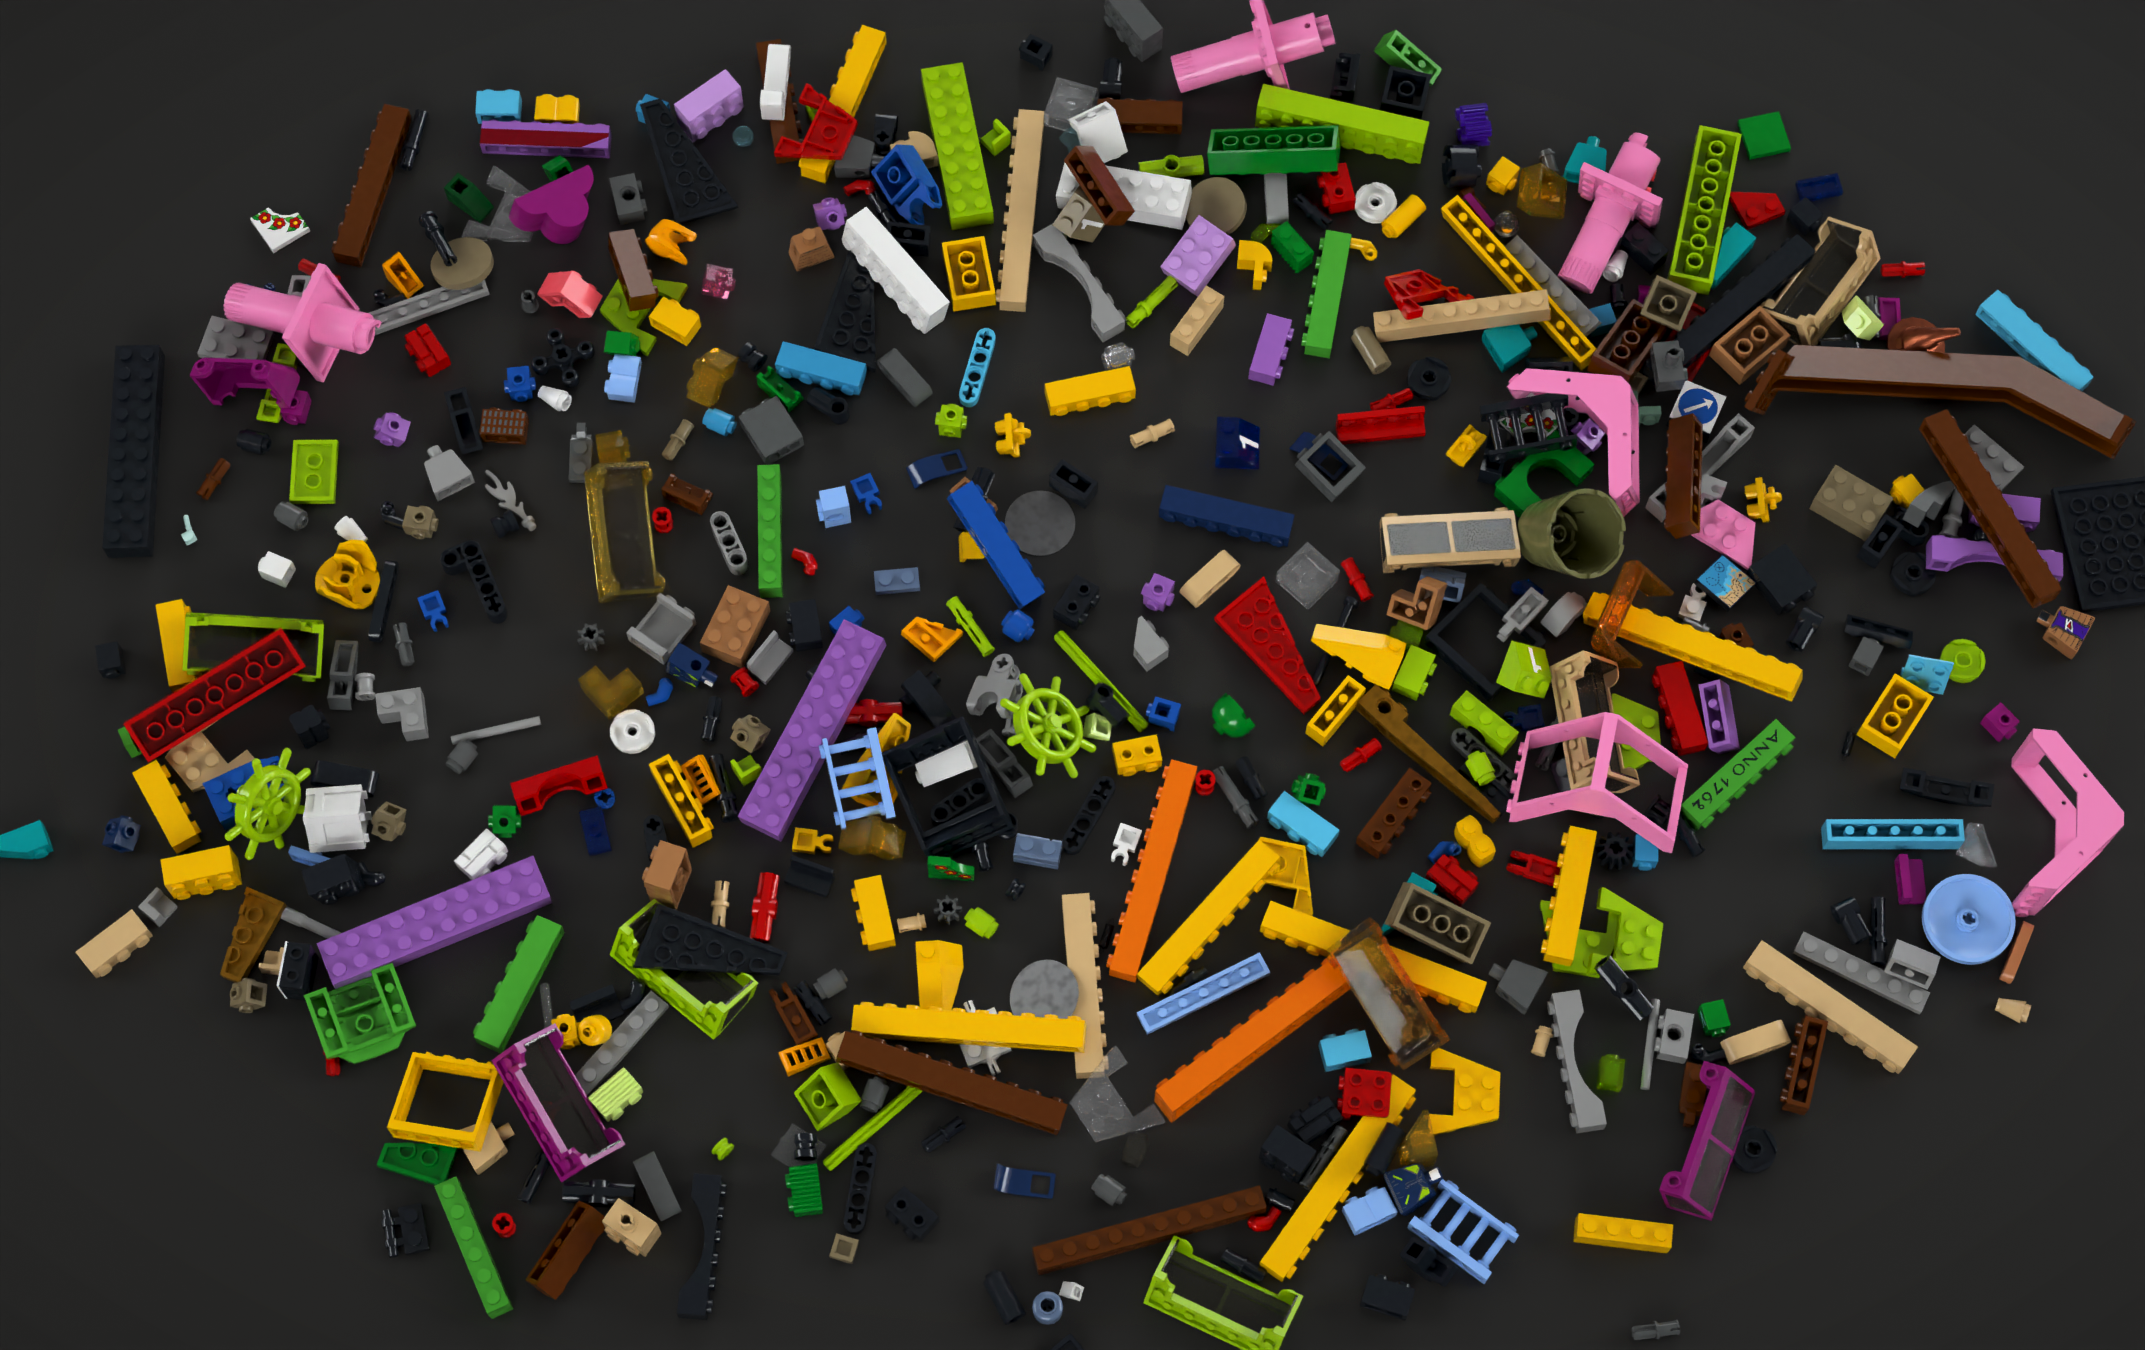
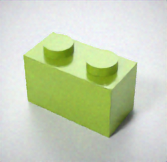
M1411 645L1394 681L1392 691L1417 701L1420 694L1424 696L1429 684L1425 681L1428 675L1433 676L1437 664L1434 663L1436 655Z

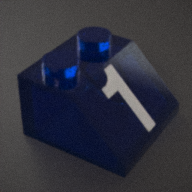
M1217 417L1215 467L1259 469L1260 427L1237 417Z

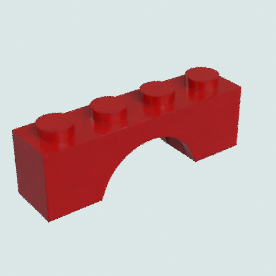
M597 755L510 783L521 816L542 810L545 802L551 796L564 790H578L585 795H589L608 788Z

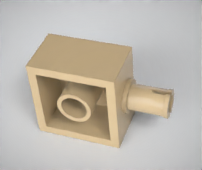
M620 1198L616 1200L602 1220L605 1227L604 1231L608 1233L607 1236L616 1243H619L620 1240L624 1242L627 1246L626 1249L636 1256L640 1253L646 1257L662 1234L656 1222Z

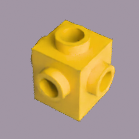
M562 1014L558 1015L557 1019L551 1020L552 1024L556 1023L559 1030L568 1029L566 1032H562L564 1039L561 1049H571L581 1045L578 1036L580 1022L576 1021L575 1016Z

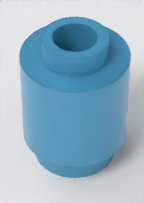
M709 408L703 417L702 424L714 432L727 436L729 433L732 434L734 432L737 422H735V416L716 408Z

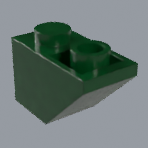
M459 173L444 187L447 199L479 223L494 209L491 202L475 184Z

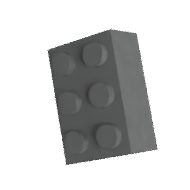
M1105 0L1104 20L1106 24L1115 29L1120 41H1125L1134 57H1138L1143 62L1162 50L1163 27L1140 0Z

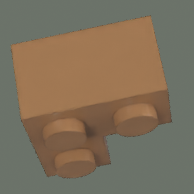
M1426 576L1418 581L1415 594L1403 589L1398 590L1391 596L1386 615L1425 630L1430 629L1436 625L1448 583Z

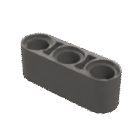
M891 349L876 361L880 370L914 407L933 394L927 382L897 349Z
M654 1151L632 1161L660 1222L682 1212Z

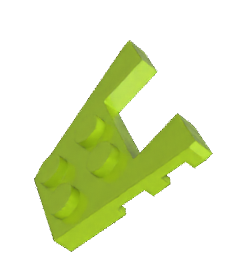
M618 279L602 304L600 313L619 331L633 333L638 336L640 350L645 356H648L657 341L656 337L638 328L651 308L629 311ZM653 279L652 282L653 286H657L659 295L669 300L674 299L678 303H680L688 289L685 283Z
M1604 887L1600 888L1596 909L1618 914L1613 951L1615 962L1623 971L1627 972L1657 968L1663 923ZM1596 953L1590 954L1587 975L1598 974L1594 968L1606 956Z
M1541 900L1540 910L1542 911L1545 929L1547 917L1551 918L1553 910H1549L1550 901ZM1608 912L1606 933L1579 929L1571 966L1552 963L1553 971L1599 978V974L1587 975L1589 956L1592 953L1604 956L1611 955L1615 944L1618 914Z

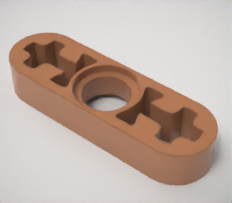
M2022 921L1999 980L2008 984L2012 983L2033 932L2034 925Z

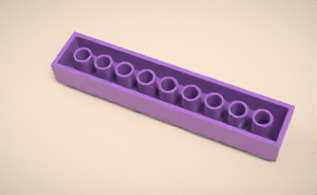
M845 619L843 620L738 815L742 823L780 842L782 841L826 759H821L819 745H823L822 739L827 738L828 746L833 745L849 713L886 647L884 638Z
M531 856L318 942L317 946L334 988L337 989L372 976L371 970L392 962L394 967H397L552 903L535 858Z

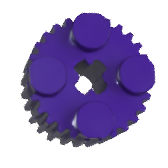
M1487 103L1463 105L1455 108L1456 121H1459L1460 127L1456 129V136L1460 144L1478 145V147L1490 145L1488 137L1492 136L1491 121H1489L1488 116H1485V111H1488Z

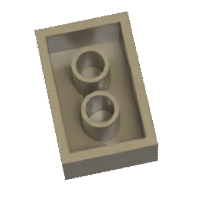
M1835 465L1809 509L1866 541L1884 516L1893 497Z

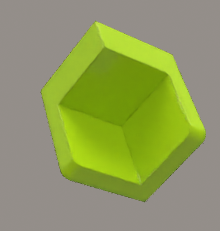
M996 118L993 121V129L981 138V143L996 156L1011 144L1010 131Z
M751 755L739 762H736L735 759L730 761L731 768L743 787L758 779L762 772L761 766L756 764Z

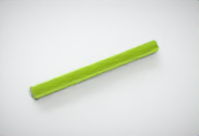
M1063 630L1056 633L1054 640L1095 685L1098 683L1109 685L1114 693L1113 698L1129 714L1127 720L1138 732L1144 731L1148 727V722Z
M908 1086L823 1160L824 1166L829 1171H832L852 1154L859 1145L868 1140L923 1091Z

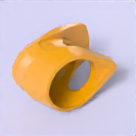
M662 219L651 229L648 237L645 239V243L657 256L670 258L686 266L688 261L684 254L680 252L677 244L687 241L693 242L697 234L674 221Z

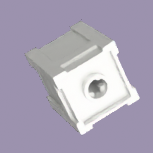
M361 784L306 789L303 822L310 853L365 849L366 842H370L367 825L368 820H372L371 811L366 812L364 799H368L367 791L362 790Z

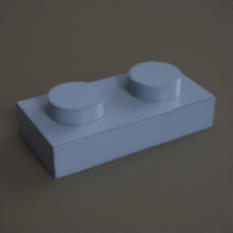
M918 567L874 571L876 595L920 591Z

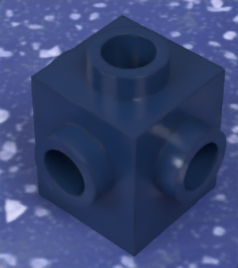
M128 816L110 819L105 827L106 834L102 845L121 853L133 851L140 837L139 830L141 825L134 823L133 819Z

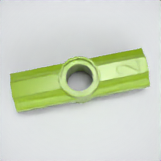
M1168 155L1162 160L1138 162L1140 172L1175 178L1204 174L1202 155L1179 158L1175 155ZM1168 167H1174V168H1176V169H1174V170H1169V169H1167V168H1168Z

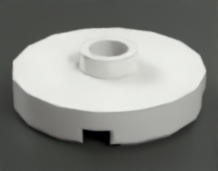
M1379 182L1363 185L1355 195L1356 213L1364 221L1373 224L1382 223L1395 211L1397 206V199L1393 190L1386 184Z
M630 709L619 713L614 718L615 720L610 726V737L615 747L620 751L628 754L640 753L653 743L655 726L650 716L646 713ZM631 730L637 731L635 735H629Z

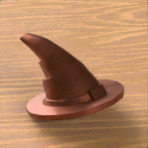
M1906 318L1891 328L1887 335V349L1945 353L1944 341L1960 336L1961 331L1960 328H1936L1934 324L1921 318Z

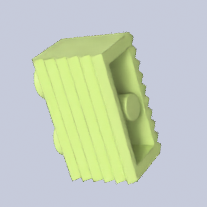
M623 1067L593 1092L588 1099L602 1117L609 1122L611 1119L613 1121L617 1120L624 1113L623 1109L629 1104H636L641 1099L643 1090Z

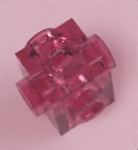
M707 264L703 276L701 294L727 299L729 291H733L736 279L732 278L733 269Z

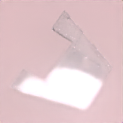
M493 166L486 181L487 186L505 191V194L491 225L487 226L468 220L462 238L472 237L482 241L500 239L504 242H530L535 231L528 232L517 228L509 219V214L514 199L531 191L498 167Z
M1116 1045L1110 1049L1069 1102L1094 1142L1166 1122L1155 1104L1150 1105L1133 1117L1108 1078V1076L1128 1064Z

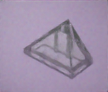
M1967 824L1964 832L1965 841L1956 854L1982 867H1996L1997 864L1983 824Z

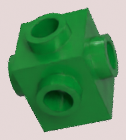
M1306 773L1305 776L1298 775V779L1293 781L1291 792L1293 797L1305 806L1311 807L1312 804L1320 805L1326 792L1325 783L1318 780L1319 776ZM1309 784L1310 789L1305 792L1306 785Z
M493 805V815L488 816V827L493 828V833H498V838H511L512 833H517V828H521V815H517V805ZM502 818L508 820V825L502 823Z

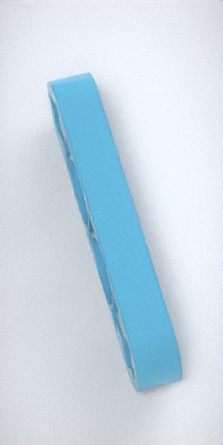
M989 328L980 329L975 337L959 391V401L965 407L975 406L981 394L996 342V335ZM985 336H989V340H987L985 345L986 348H983L982 338H985ZM977 354H984L986 360L980 363L976 362L974 357ZM971 373H978L981 376L980 380L976 382L970 381L968 377ZM969 387L973 388L972 397L966 400L965 396L968 395Z

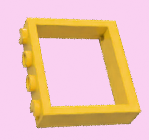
M412 1052L387 1129L393 1138L481 1152L503 1080L492 1062L480 1063L470 1058L461 1060L450 1055H443L442 1057L435 1056L430 1052L425 1054ZM423 1069L490 1080L473 1132L406 1122Z

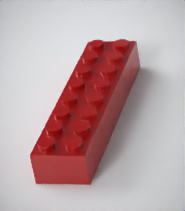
M279 627L126 720L123 725L147 762H150L303 669L306 665L282 627Z

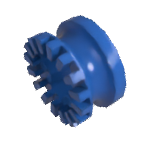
M611 788L594 794L596 805L601 809H609L615 803V795ZM606 793L608 797L611 796V798L608 799L607 803H603L602 800H599L602 798V794Z

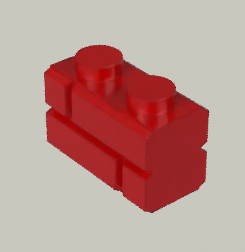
M427 324L421 325L404 336L407 343L404 347L410 356L415 355L417 358L415 363L421 373L425 371L429 377H432L440 370H444L451 365L448 354Z
M1443 854L1426 873L1425 879L1436 884V888L1461 907L1478 888V878L1473 872L1469 870L1464 871L1459 867L1460 863L1453 856L1447 857Z

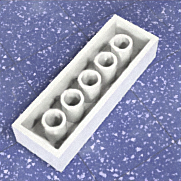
M1064 163L1056 192L1057 206L1060 209L1065 207L1079 187V183L1066 163ZM1106 166L1135 210L1128 219L1129 221L1183 230L1192 195L1191 180Z
M865 207L846 220L842 236L844 247L854 253L858 263L861 266H865L870 272L872 279L882 285L886 295L896 301L900 311L909 316L913 326L925 334L944 321L950 301L873 213Z

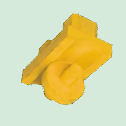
M1011 413L1004 414L1005 419L995 422L996 433L999 436L1006 435V439L996 442V450L1000 455L1011 454L1014 458L1020 457V445H1024L1025 439L1031 436V430L1024 428L1023 422L1018 423L1017 419L1012 418Z
M1469 424L1446 452V456L1457 465L1464 467L1486 441L1487 436L1478 432Z
M1762 477L1755 478L1756 483L1744 486L1747 500L1758 499V503L1747 505V514L1750 519L1761 518L1763 522H1769L1768 504H1770V509H1776V503L1782 500V494L1775 492L1774 487H1769L1767 493Z

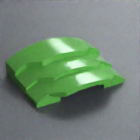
M393 962L371 970L372 976L329 992L324 987L304 995L327 1059L340 1057L352 1064L370 1060L399 1048L405 1032L416 1027Z

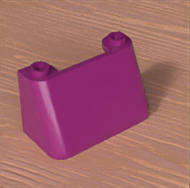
M202 358L194 364L190 373V377L213 405H223V399L228 395L236 397L238 388L271 389L270 394L273 398L277 399L276 403L280 408H290L300 381V376L293 367L255 359Z

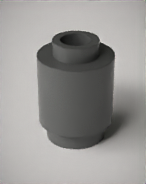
M282 501L275 508L274 517L277 518V521L295 531L303 529L308 523L307 512L290 502L285 503Z
M460 740L447 757L448 761L445 764L457 774L466 771L478 755L476 751L477 746L469 740L465 742Z
M834 968L817 978V982L812 985L823 1000L826 997L829 999L847 988L845 983L848 982V979L842 970L837 971Z
M879 1077L868 1079L861 1095L860 1107L869 1112L877 1113L878 1109L882 1108L890 1089L886 1085L887 1081Z
M1102 1173L1091 1187L1095 1191L1096 1196L1112 1207L1116 1204L1120 1206L1127 1197L1125 1186L1109 1175L1105 1176Z

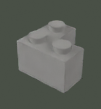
M420 687L375 694L377 715L382 724L401 721L402 733L406 741L429 738L425 698Z

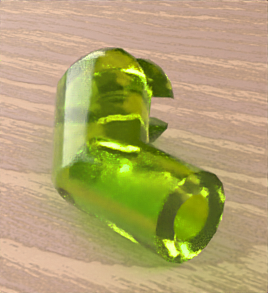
M1260 224L1252 232V240L1259 243L1263 242L1280 224Z

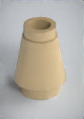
M1999 998L1995 1011L2018 1023L2020 1021L2026 1023L2032 1005L2026 1004L2027 1001Z

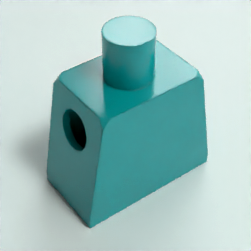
M1589 136L1586 144L1577 143L1565 167L1562 180L1579 184L1580 169L1584 162L1600 170H1606L1607 150L1599 147V138Z
M1519 324L1484 330L1481 340L1503 373L1530 353V341L1537 338V332L1533 326L1524 330L1521 329Z

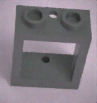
M1328 431L1324 436L1320 433L1312 441L1314 445L1309 450L1305 447L1296 456L1299 460L1295 466L1332 502L1366 467ZM1325 442L1352 468L1334 487L1307 461Z

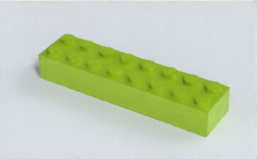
M963 62L921 69L922 85L934 145L938 154V165L951 230L994 223L993 207Z
M1263 84L1257 104L1255 126L1269 128L1339 125L1340 146L1345 149H1357L1367 154L1374 153L1383 155L1388 159L1396 158L1410 164H1420L1426 143L1429 121Z
M1702 125L1699 126L1695 139L1667 280L1697 293L1709 295L1713 284L1742 134Z

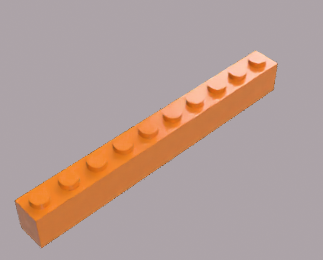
M1171 759L1170 765H1165L1162 774V779H1165L1164 786H1159L1156 799L1159 800L1157 808H1152L1150 820L1153 823L1151 828L1146 829L1143 841H1147L1145 849H1140L1137 862H1141L1139 870L1134 869L1131 883H1135L1133 891L1128 890L1125 900L1128 908L1126 912L1122 911L1119 925H1122L1120 933H1115L1112 946L1116 947L1114 955L1109 954L1106 967L1110 968L1109 976L1136 983L1137 973L1144 956L1198 766Z

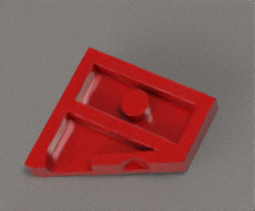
M1730 192L1729 200L1746 230L1783 216L1786 212L1776 193Z

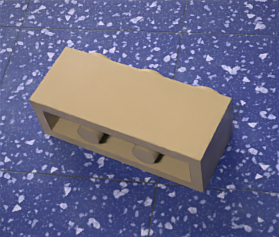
M1206 285L1172 331L1170 346L1188 356L1223 309L1224 296Z
M131 909L77 950L76 954L97 979L100 976L107 975L118 962L128 959L131 952L135 949L145 946L153 935Z

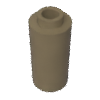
M1360 326L1353 331L1351 340L1372 374L1375 375L1385 371L1391 365V361L1370 327Z

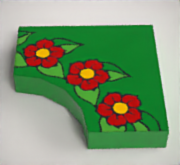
M928 856L929 878L974 881L975 869L973 866L957 863L950 857Z

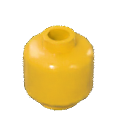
M602 1015L588 1016L578 1026L579 1039L588 1046L606 1043L612 1034L610 1021Z

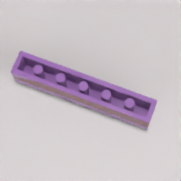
M491 119L489 121H482L480 146L483 154L610 158L612 134L610 126L601 123L585 125L583 123L563 124L561 122L542 123L539 121H532L530 123L517 120L503 122Z

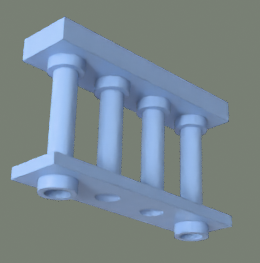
M876 727L867 729V735H864L861 739L828 746L827 738L822 739L823 745H819L821 759L826 758L837 811L833 812L836 826L841 825V830L846 829L845 821L876 814L885 815L886 820L896 817ZM866 747V749L870 748L872 757L868 758L867 761L833 768L830 754ZM868 769L876 772L877 779L873 780V783L838 790L836 776ZM874 791L881 795L882 802H878V805L843 812L840 799Z
M1441 1180L1437 1186L1442 1191L1424 1217L1417 1218L1414 1216L1407 1228L1478 1281L1485 1284L1492 1273L1489 1271V1264L1505 1242L1509 1240L1515 1243L1519 1234L1516 1233L1517 1230L1507 1222L1503 1224L1458 1191L1459 1187L1452 1181L1447 1180L1446 1182ZM1451 1197L1461 1207L1444 1230L1438 1233L1431 1228V1222ZM1470 1211L1481 1220L1462 1246L1459 1245L1457 1247L1450 1242V1236ZM1489 1225L1500 1234L1483 1258L1476 1261L1469 1256V1251Z

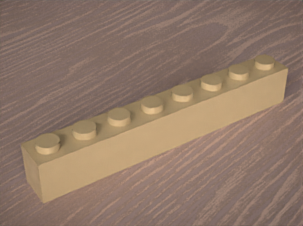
M1547 289L1421 306L1424 309L1422 317L1406 320L1399 309L1373 313L1375 334L1379 343L1551 320Z
M1089 893L1062 895L1067 967L1074 974L1079 989L1078 1002L1071 1016L1081 1017V1020H1085L1087 1025L1084 1053L1074 1052L1076 1079L1104 1077V1070L1108 1069V1056H1103L1102 1047H1107L1106 1033H1101V1025L1105 1024L1104 1011H1099V1002H1103L1102 988L1097 989V980H1101L1100 966H1095V958H1099L1098 944L1093 942V936H1097L1096 922H1092L1091 914H1095V902L1090 900Z
M1764 941L1759 943L1743 967L1750 977L1760 979L1766 983L1765 985L1769 990L1779 992L1785 996V1000L1794 1006L1798 1005L1805 1010L1806 1015L1828 1021L1827 1029L1829 1031L1839 1033L1848 1044L1861 1048L1867 1057L1877 1059L1883 1063V1067L1889 1072L1899 1074L1918 1048L1908 1039Z

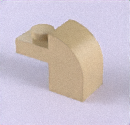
M910 131L908 132V140H898L894 144H890V151L896 145H913L927 169L938 166V154L932 139L922 132Z

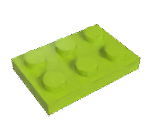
M293 440L290 503L335 504L338 440Z

